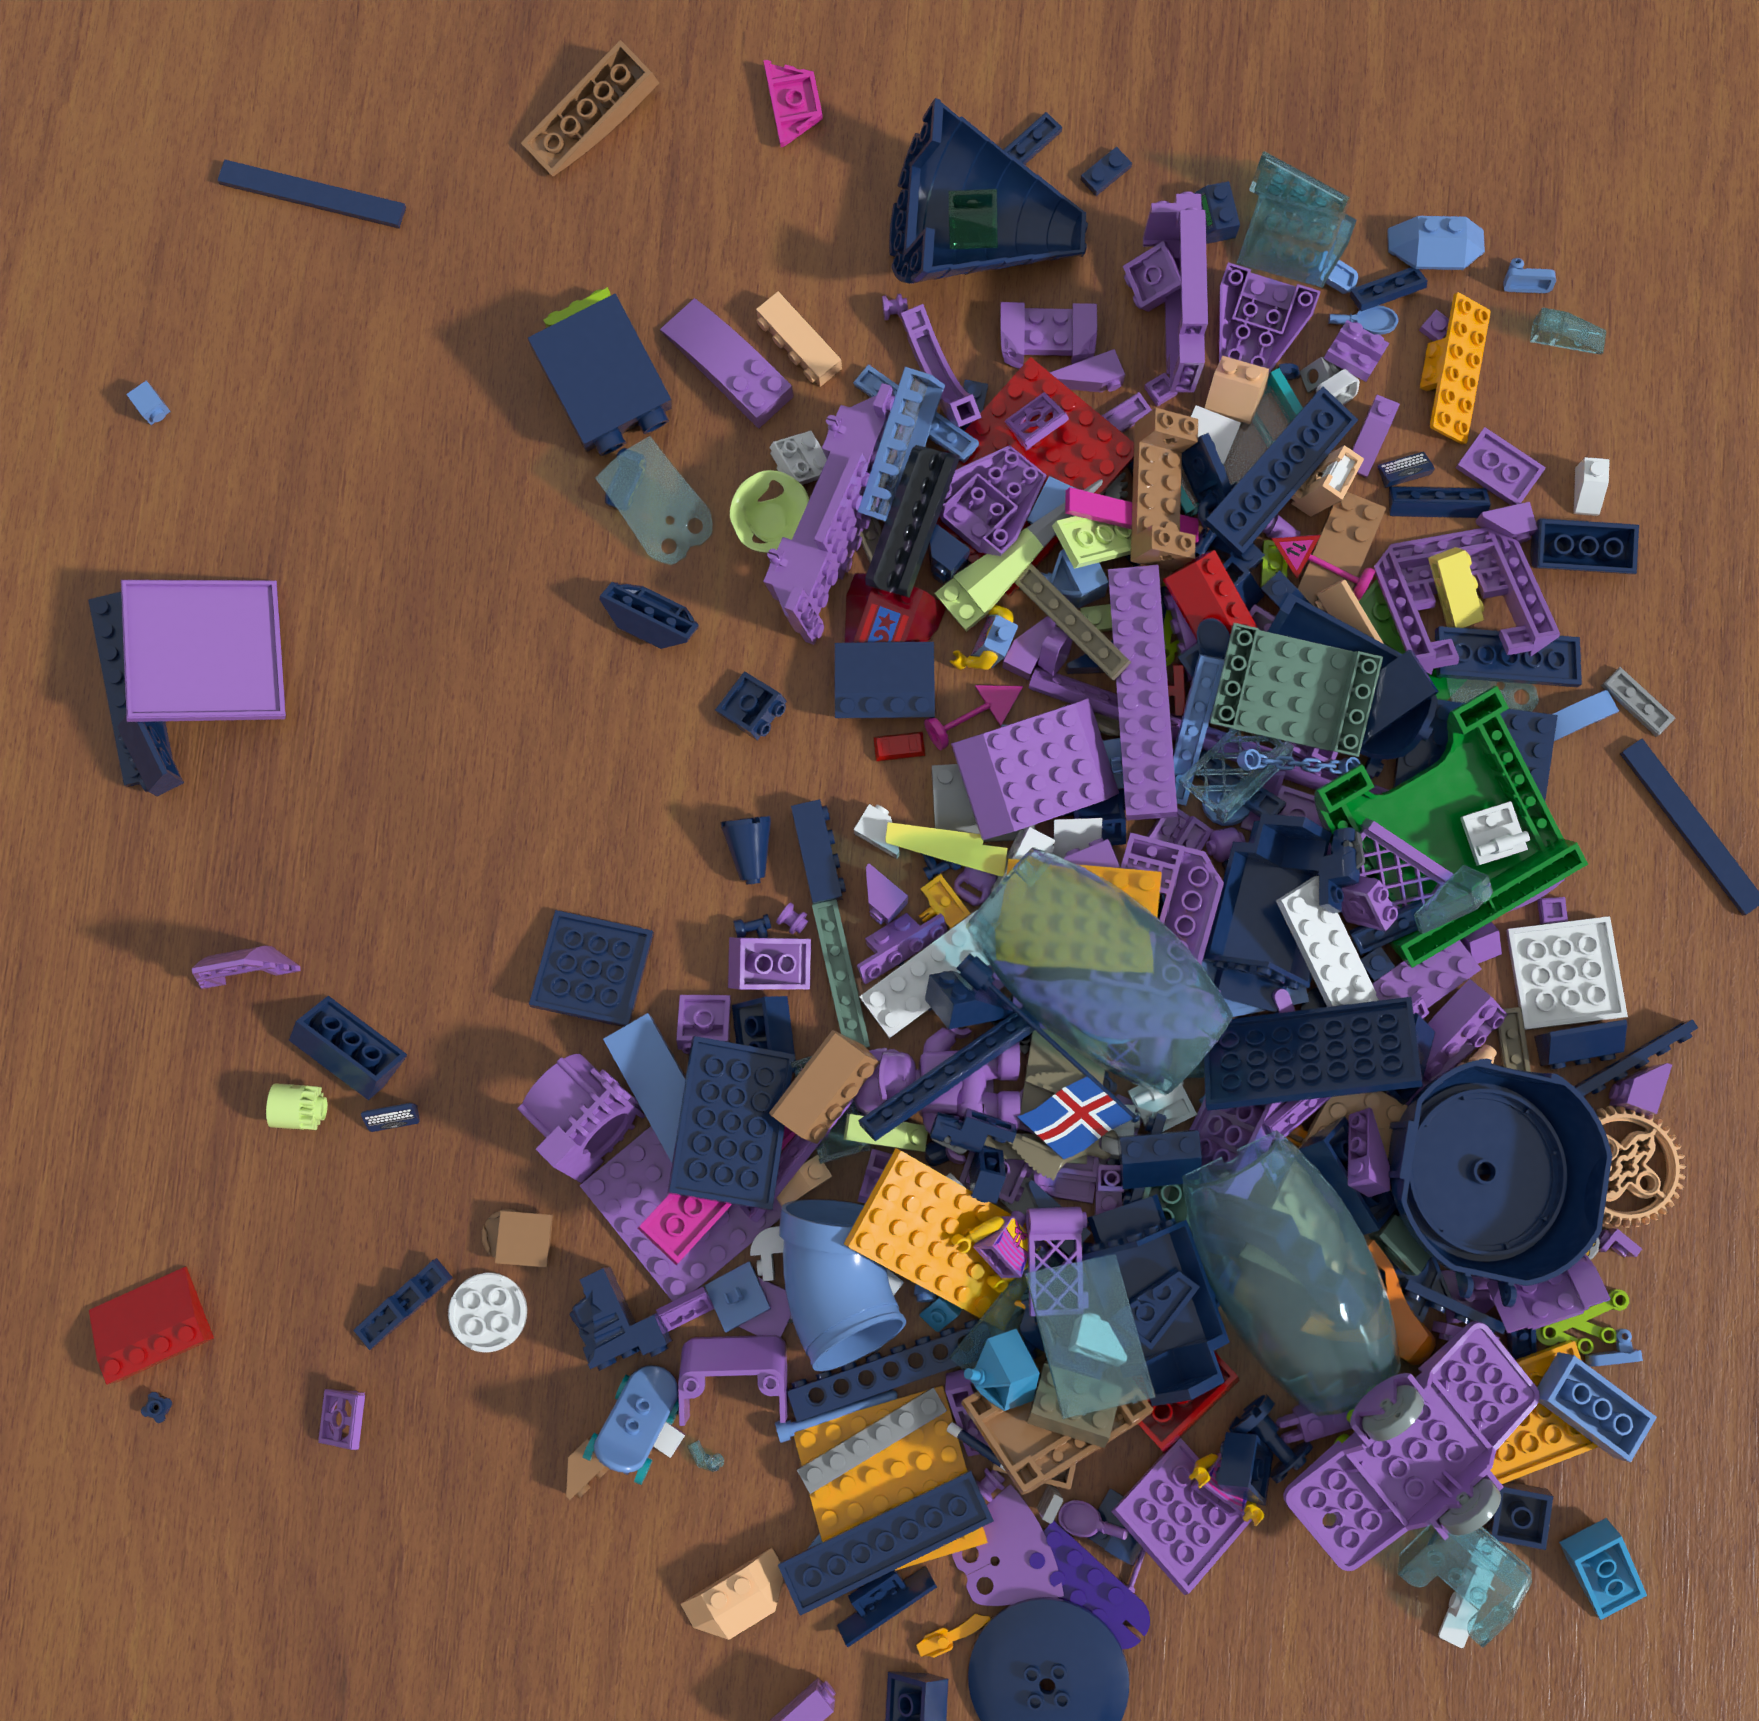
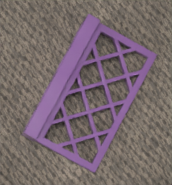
M1365 818L1360 826L1362 827L1360 831L1362 841L1366 836L1372 839L1375 851L1364 853V857L1375 855L1378 868L1365 871L1363 864L1360 867V876L1366 877V875L1379 873V879L1384 888L1389 889L1399 886L1401 900L1390 901L1393 907L1399 909L1398 904H1402V907L1407 905V902L1421 899L1428 912L1447 883L1451 885L1456 875L1375 821ZM1379 845H1381L1385 849L1379 850ZM1393 853L1395 865L1382 867L1380 854ZM1399 858L1402 859V860L1405 861V862H1404V863H1400ZM1411 865L1414 867L1416 878L1403 881L1401 867ZM1396 869L1398 882L1385 885L1383 871ZM1420 872L1426 876L1420 877ZM1432 879L1438 883L1432 893L1423 894L1421 881ZM1417 883L1419 896L1406 898L1404 885Z

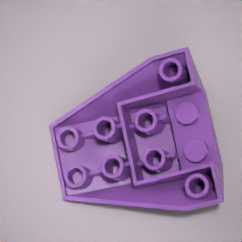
M1228 262L1220 285L1219 362L1222 356L1267 368L1270 373L1312 317L1321 291L1299 284L1297 286L1289 285L1251 273V269Z
M1009 445L955 470L939 517L944 524L978 552L1001 556L1017 540L1047 475Z

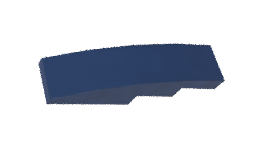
M437 1258L432 1260L394 1295L388 1297L353 1331L365 1346L371 1350L433 1297L453 1277Z

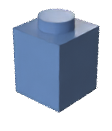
M147 381L126 394L150 425L160 422L171 412Z

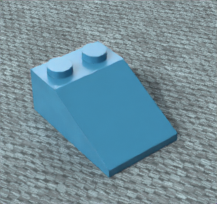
M1607 1518L1559 1542L1572 1571L1600 1620L1647 1596L1622 1536Z

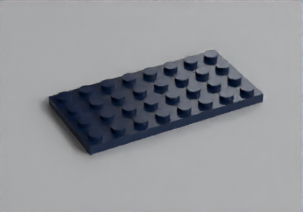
M1403 997L1219 1020L1218 1043L1204 1042L1205 1103L1207 1111L1423 1087L1412 998Z

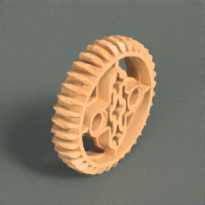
M1607 1106L1606 1111L1603 1108L1597 1109V1116L1602 1125L1613 1121H1627L1646 1129L1644 1132H1630L1621 1143L1607 1135L1612 1152V1161L1608 1184L1610 1191H1607L1606 1201L1617 1200L1626 1189L1638 1198H1655L1651 1204L1636 1211L1622 1212L1605 1207L1603 1224L1611 1222L1614 1227H1619L1621 1224L1623 1228H1629L1631 1224L1633 1227H1639L1641 1222L1644 1225L1650 1224V1218L1658 1220V1213L1663 1215L1668 1213L1665 1206H1674L1670 1198L1678 1199L1680 1197L1675 1192V1189L1684 1188L1682 1184L1678 1183V1180L1686 1178L1685 1175L1679 1174L1680 1169L1686 1168L1684 1164H1679V1159H1683L1685 1156L1677 1154L1676 1150L1680 1149L1681 1145L1673 1144L1672 1142L1677 1136L1667 1135L1670 1127L1664 1126L1660 1128L1663 1120L1656 1119L1653 1121L1654 1115L1636 1114L1635 1110H1625L1624 1107L1620 1106L1616 1107V1110L1613 1106ZM1654 1137L1660 1144L1666 1161V1178L1661 1191L1659 1190L1661 1186L1660 1178L1646 1165L1655 1151ZM1642 1177H1645L1648 1182L1645 1190L1640 1186V1179Z

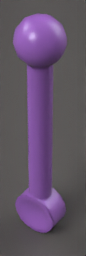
M1142 1549L1137 1559L1130 1582L1126 1585L1134 1593V1584L1146 1553L1144 1549Z

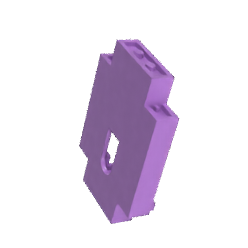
M1183 192L1176 194L1174 203H1169L1168 201L1151 203L1143 235V247H1154L1162 241L1168 243L1181 274V288L1168 295L1169 300L1165 301L1166 374H1169L1170 392L1195 391L1205 364L1204 333L1208 325L1205 210H1201V194Z

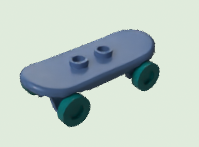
M656 1365L641 1367L633 1372L631 1376L626 1374L615 1395L617 1401L600 1433H593L582 1458L591 1461L595 1454L599 1462L611 1470L623 1472L626 1475L629 1472L638 1471L634 1482L642 1485L653 1461L648 1456L665 1422L672 1425L679 1412L678 1385L674 1376L665 1368Z

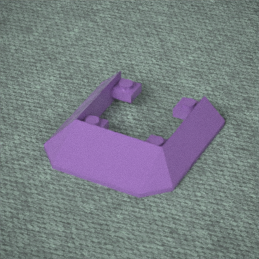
M1487 527L1391 544L1374 566V570H1376L1375 575L1405 651L1412 650L1424 670L1431 675L1433 668L1456 665L1459 661V656L1452 639L1430 642L1418 610L1435 608L1436 603L1433 594H1437V589L1428 557L1454 547L1463 549L1470 555L1472 562L1470 566L1471 573L1477 580L1482 598L1503 595L1516 624V627L1500 630L1499 638L1507 655L1528 652L1531 657L1560 636L1557 625L1519 541Z

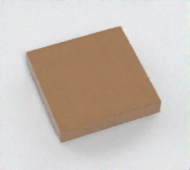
M500 1211L495 1263L548 1267L553 1215Z

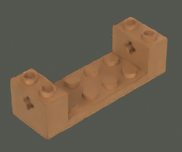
M1154 408L1135 422L1131 562L1148 566L1158 565L1161 569L1175 571L1195 559L1196 535L1180 532L1182 452L1198 442L1197 418Z

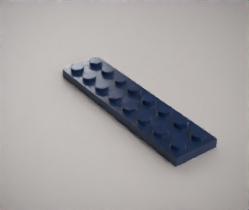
M1321 387L1203 523L1238 556L1242 555L1358 419L1326 388Z
M121 592L88 599L123 783L124 786L130 787L139 785V779L142 777L139 771L134 770L128 758L131 755L128 748L125 749L118 739V736L121 734L117 726L126 716L122 598ZM154 721L172 757L166 722Z
M971 1470L778 1563V1567L801 1616L994 1520Z

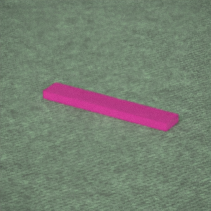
M1071 487L1066 490L1065 514L1132 529V502ZM1180 514V532L1196 535L1195 543L1199 541L1198 519Z

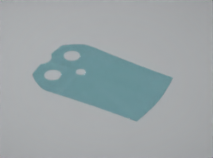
M651 436L622 452L595 478L630 526L647 554L659 562L670 565L675 564L687 556L686 553L691 546H700L712 535L713 524L709 508L680 475ZM669 515L675 519L672 525L666 523V517ZM693 518L700 519L703 524L702 531L698 534H693L688 530V522ZM670 538L676 542L677 548L674 553L666 554L662 551L661 544L665 539Z

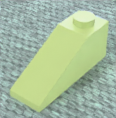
M847 1114L843 1140L925 1152L928 1131H926L924 1125L903 1122L877 1141H874L859 1124L858 1120L864 1116Z

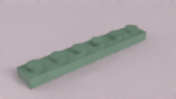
M837 900L813 904L812 908L841 1034L869 1048L870 1044Z

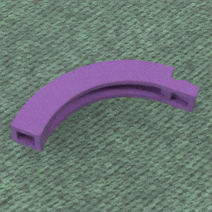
M922 304L900 313L908 335V342L921 372L930 374L945 384L939 406L949 421L955 426L960 427L982 418L973 394H969L964 390L948 365L924 305Z

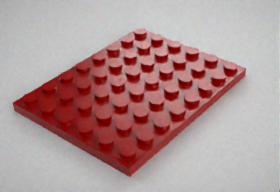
M1030 357L980 413L982 418L973 421L965 430L966 433L978 440L979 446L965 463L959 460L956 470L1010 445L1047 475L1035 503L1049 476L1079 490H1084L1102 479V485L1094 492L1102 495L1133 461L1134 442ZM1045 392L1067 414L1069 420L1026 451L1014 433L1008 428L1005 420ZM1051 412L1047 414L1044 421L1047 422L1053 418V414ZM1041 414L1033 416L1030 422L1036 421L1040 418ZM1029 427L1023 433H1032L1039 427ZM938 517L936 524L970 549L968 560L970 564L986 555V553H980ZM1027 519L1022 530L1031 525L1027 522ZM1056 535L1031 562L1035 568L1040 565L1060 542ZM1013 583L1005 594L1010 598L1019 587Z

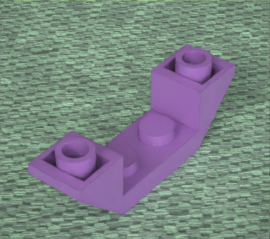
M1098 1164L1095 1187V1215L1122 1206V1192H1124V1189H1122L1120 1165Z

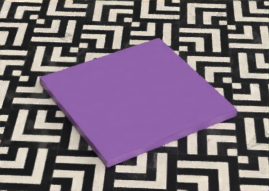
M121 580L127 722L285 719L277 581Z

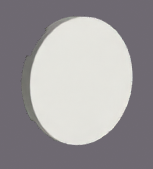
M498 1273L474 1275L465 1280L451 1298L448 1309L449 1324L455 1337L465 1346L471 1348V1350L493 1352L503 1349L518 1338L525 1326L527 1319L525 1296L520 1287L504 1275Z

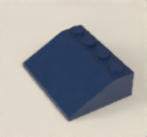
M934 642L835 643V718L935 717Z

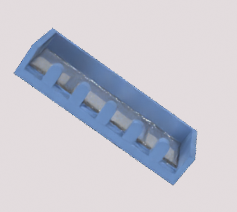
M908 367L904 368L858 509L859 513L886 522L910 452L916 445L925 447L945 387V384L934 376Z

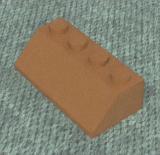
M832 1030L769 1114L801 1138L818 1144L835 1120L841 1116L851 1099L857 1095L858 1090L868 1077L873 1074L880 1061L863 1044Z

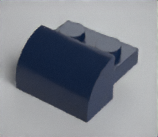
M1111 1488L1100 1505L1098 1512L1101 1515L1102 1521H1108L1110 1524L1125 1528L1111 1512L1124 1496ZM1099 1531L1093 1536L1087 1537L1104 1548L1105 1551L1133 1566L1143 1549L1129 1531L1125 1540L1103 1534Z

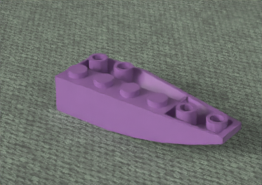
M1471 979L1454 994L1428 1023L1435 1031V1036L1422 1080L1423 1087H1420L1405 1105L1408 1106L1413 1098L1436 1077L1454 1068L1477 1047L1482 1046L1487 1036L1494 1029L1500 1027L1504 1022V1018L1508 1015L1487 992Z

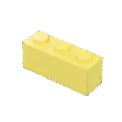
M1454 547L1428 557L1446 626L1464 628L1483 621L1482 612L1484 611V606L1477 596L1476 589L1478 584L1476 578L1471 573L1470 566L1472 562L1468 552Z

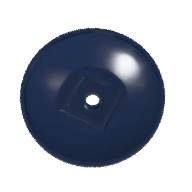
M1050 1597L1026 1599L1000 1611L980 1632L971 1653L968 1669L970 1697L981 1721H1121L1127 1707L1130 1685L1129 1670L1119 1641L1098 1616L1078 1604L1063 1599ZM1049 1678L1055 1683V1688L1049 1691L1044 1690L1040 1685V1681Z

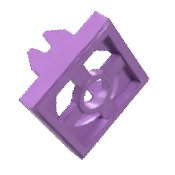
M1043 392L1006 419L1005 423L1027 451L1038 441L1067 422L1069 418ZM1051 412L1053 418L1045 422V416ZM1041 414L1040 418L1036 421L1030 422L1033 416ZM1029 427H1039L1032 433H1023Z
M325 1389L318 1443L350 1450L359 1449L365 1392ZM346 1400L352 1406L351 1417L347 1415L345 1410ZM338 1412H340L342 1416L340 1426H338L336 1422ZM346 1425L350 1426L349 1435L342 1437V1429Z

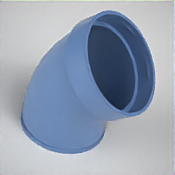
M807 1199L785 1203L781 1209L779 1236L784 1240L783 1273L786 1296L797 1335L815 1371L835 1369L870 1354L893 1339L906 1324V1319L899 1311V1306L892 1293L887 1268L844 1245L848 1234L864 1207L863 1204L837 1200Z

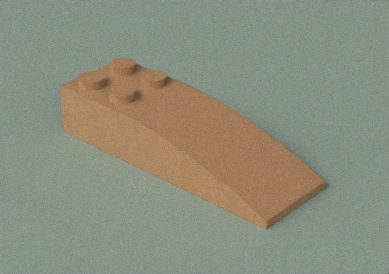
M620 40L535 127L521 144L552 176H555L607 136L648 96L659 82L653 73Z
M1346 492L1343 500L1331 506L1319 534L1321 536L1311 555L1357 577L1386 507ZM1308 560L1297 589L1313 606L1317 607L1315 601L1318 600L1316 594L1341 579H1345L1352 590L1354 582Z

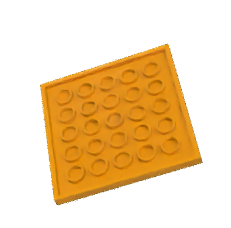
M943 1385L934 1387L947 1410L945 1413L813 1493H809L822 1542L967 1472L959 1440L947 1432V1428L953 1422ZM927 1390L855 1411L795 1432L794 1439L801 1465L807 1464ZM981 1527L895 1570L986 1544L988 1542L984 1528Z

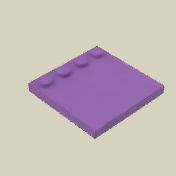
M1180 1438L1162 1454L1111 1512L1184 1595H1187L1252 1519L1250 1518L1248 1522L1244 1521V1512L1230 1517L1190 1488L1195 1478L1191 1480L1189 1475L1193 1473L1194 1464L1199 1458Z

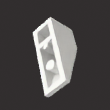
M1031 827L1020 829L1007 854L1004 876L997 877L995 884L991 887V893L998 895L1005 890L1008 859L1045 862L1054 851L1053 844L1055 840Z

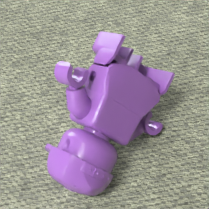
M968 1027L962 1030L958 1028H941L926 1040L918 1069H916L913 1058L907 1053L898 1052L895 1049L887 1050V1048L869 1050L880 1063L854 1097L857 1110L863 1115L868 1114L958 1052L949 1051L956 1042L955 1038H966L971 1034V1030ZM1019 1042L918 1111L919 1115L923 1117L926 1131L930 1133L938 1112L959 1116V1120H962L966 1108L1016 1124L1017 1133L1020 1120L1017 1118V1116H1020L1019 1091L993 1093V1079L1017 1081L1020 1070ZM946 1147V1155L950 1161L956 1164L966 1162L964 1155H958Z

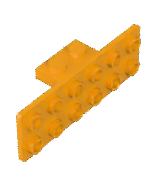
M1458 292L1453 295L1446 337L1430 342L1427 345L1420 388L1425 391L1436 389L1430 428L1463 445L1468 441L1491 312L1489 309Z

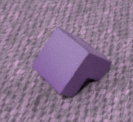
M1492 922L1460 940L1478 964L1502 954L1499 930Z

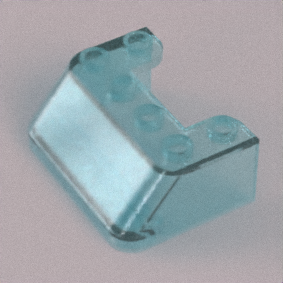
M1430 1524L1399 1554L1398 1575L1414 1587H1424L1436 1576H1439L1478 1610L1469 1619L1467 1631L1469 1636L1483 1648L1513 1620L1532 1584V1572L1523 1561L1483 1527L1465 1535H1452L1448 1532L1449 1537L1444 1540L1433 1525Z

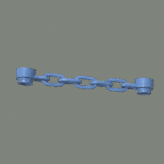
M1255 749L1244 750L1237 757L1239 767L1246 771L1265 768L1269 764L1275 765L1280 770H1292L1296 766L1302 767L1307 772H1319L1323 768L1329 769L1331 773L1343 775L1361 764L1356 757L1331 760L1329 764L1322 763L1317 758H1305L1302 762L1295 761L1290 756H1278L1276 759H1268L1266 755L1259 754ZM1282 760H1290L1287 763L1288 766H1280V764H1283ZM1309 762H1317V764H1314L1315 768H1307V766H1310Z

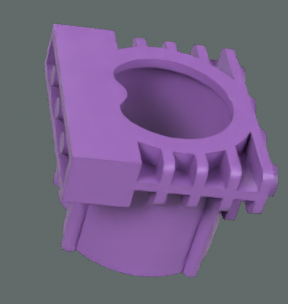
M573 1054L566 1058L561 1057L555 1065L537 1080L526 1095L523 1103L518 1107V1110L546 1137L536 1150L554 1168L580 1183L587 1180L604 1162L601 1157L607 1152L611 1153L613 1151V1147L624 1139L623 1136L627 1130L635 1128L632 1124L635 1115L642 1119L645 1117V1114L641 1111L642 1108L634 1096L626 1092L604 1069L599 1072L581 1054Z

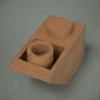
M592 1436L568 1457L566 1497L569 1500L575 1495L580 1498L591 1488L588 1482L596 1476L599 1480L609 1470L608 1467L599 1462L595 1454L591 1461L582 1458Z

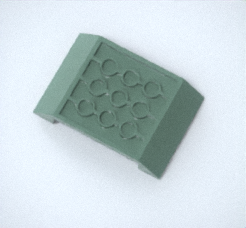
M1233 623L1210 723L1359 757L1383 657L1360 651H1348Z

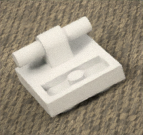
M812 431L774 441L770 446V454L777 464L776 469L793 477L801 485L819 479L827 459Z
M1511 801L1460 818L1477 866L1528 850L1526 842L1530 841L1527 831H1521Z
M1174 1068L1167 1071L1166 1074H1161L1127 1091L1133 1104L1136 1105L1137 1112L1141 1113L1140 1118L1144 1126L1148 1117H1153L1154 1112L1166 1115L1167 1117L1163 1131L1197 1115L1182 1086L1184 1084L1180 1075L1176 1074Z

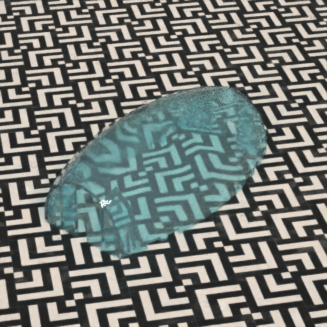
M1032 847L994 889L965 926L982 956L1000 981L1019 1003L1048 1031L1103 1069L1162 1095L1171 1093L1195 1069L1227 1029L1233 1018L1229 1006L1203 966L1200 965L1180 939L1154 914L1104 878L1097 876L1080 865H1076L1044 850Z
M1276 1130L1237 1149L1238 1156L1232 1161L1224 1163L1221 1157L1182 1176L1184 1198L1192 1236L1215 1296L1241 1341L1261 1367L1287 1394L1305 1410L1317 1416L1341 1414L1355 1409L1360 1400L1376 1385L1392 1376L1398 1375L1401 1363L1397 1333L1389 1298L1376 1261L1360 1228L1342 1199L1315 1165H1312L1293 1143Z

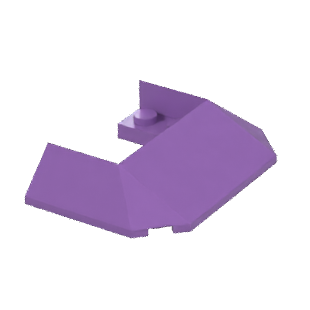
M1130 833L1121 868L1162 872L1160 894L1166 895L1156 930L1152 975L1091 970L1089 979L1165 1000L1197 982L1224 882L1215 870L1206 852Z

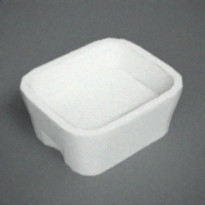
M1343 369L1322 382L1317 387L1316 392L1321 387H1324L1344 405L1357 395L1360 382L1358 378L1346 369Z

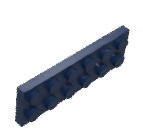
M1442 626L1435 629V641L1452 639L1459 656L1458 664L1436 668V677L1579 687L1582 685L1580 637L1559 636L1530 657L1528 652L1507 655L1499 638L1500 631Z

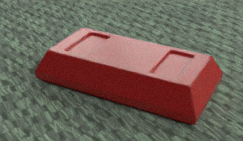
M923 732L873 737L876 762L925 756Z

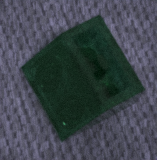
M997 189L949 191L950 249L998 248Z

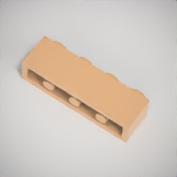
M776 292L756 309L758 325L763 331L766 332L768 330L773 335L772 339L779 348L784 347L787 350L790 360L796 366L799 364L804 369V374L810 382L813 383L815 381L821 387L842 369L839 356L779 292Z

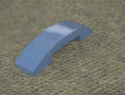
M1602 691L1554 713L1553 715H1558L1554 741L1618 713L1619 710L1609 691Z

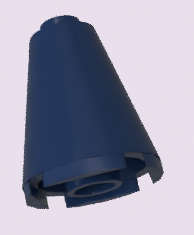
M762 816L720 822L740 880H745L746 885L761 883L760 878H764L766 873L771 817Z

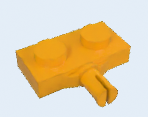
M941 874L920 889L930 905L927 910L918 915L923 923L941 913L944 916L946 925L951 930L971 915Z

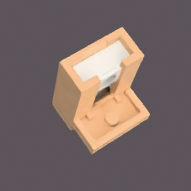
M1345 445L1330 453L1291 497L1293 499L1291 504L1312 517L1343 500L1364 458Z

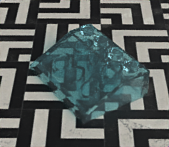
M1265 151L1261 155L1249 190L1330 235H1333L1351 202L1350 197Z
M1260 192L1236 264L1323 288L1349 244L1357 220L1345 213Z

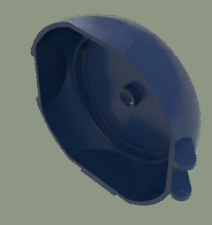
M1486 1058L1459 1065L1436 1077L1413 1098L1400 1121L1390 1123L1389 1129H1392L1388 1154L1390 1165L1389 1178L1395 1205L1407 1230L1428 1255L1442 1266L1455 1272L1460 1297L1467 1299L1471 1297L1474 1289V1281L1471 1276L1494 1280L1498 1282L1503 1306L1512 1308L1517 1298V1290L1514 1284L1530 1286L1545 1282L1562 1274L1582 1259L1602 1231L1612 1152L1605 1130L1594 1109L1585 1097L1563 1077L1554 1073H1536L1495 1065L1491 1063V1059ZM1483 1162L1490 1168V1176L1486 1181L1481 1180L1477 1174V1168Z

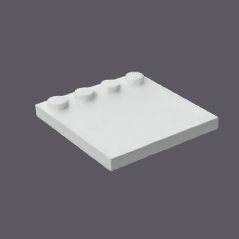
M1610 916L1506 930L1518 1006L1522 1010L1525 1030L1628 1017Z

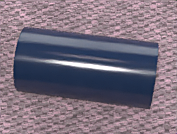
M1542 518L1536 522L1538 529L1532 535L1530 558L1533 568L1637 574L1639 525Z

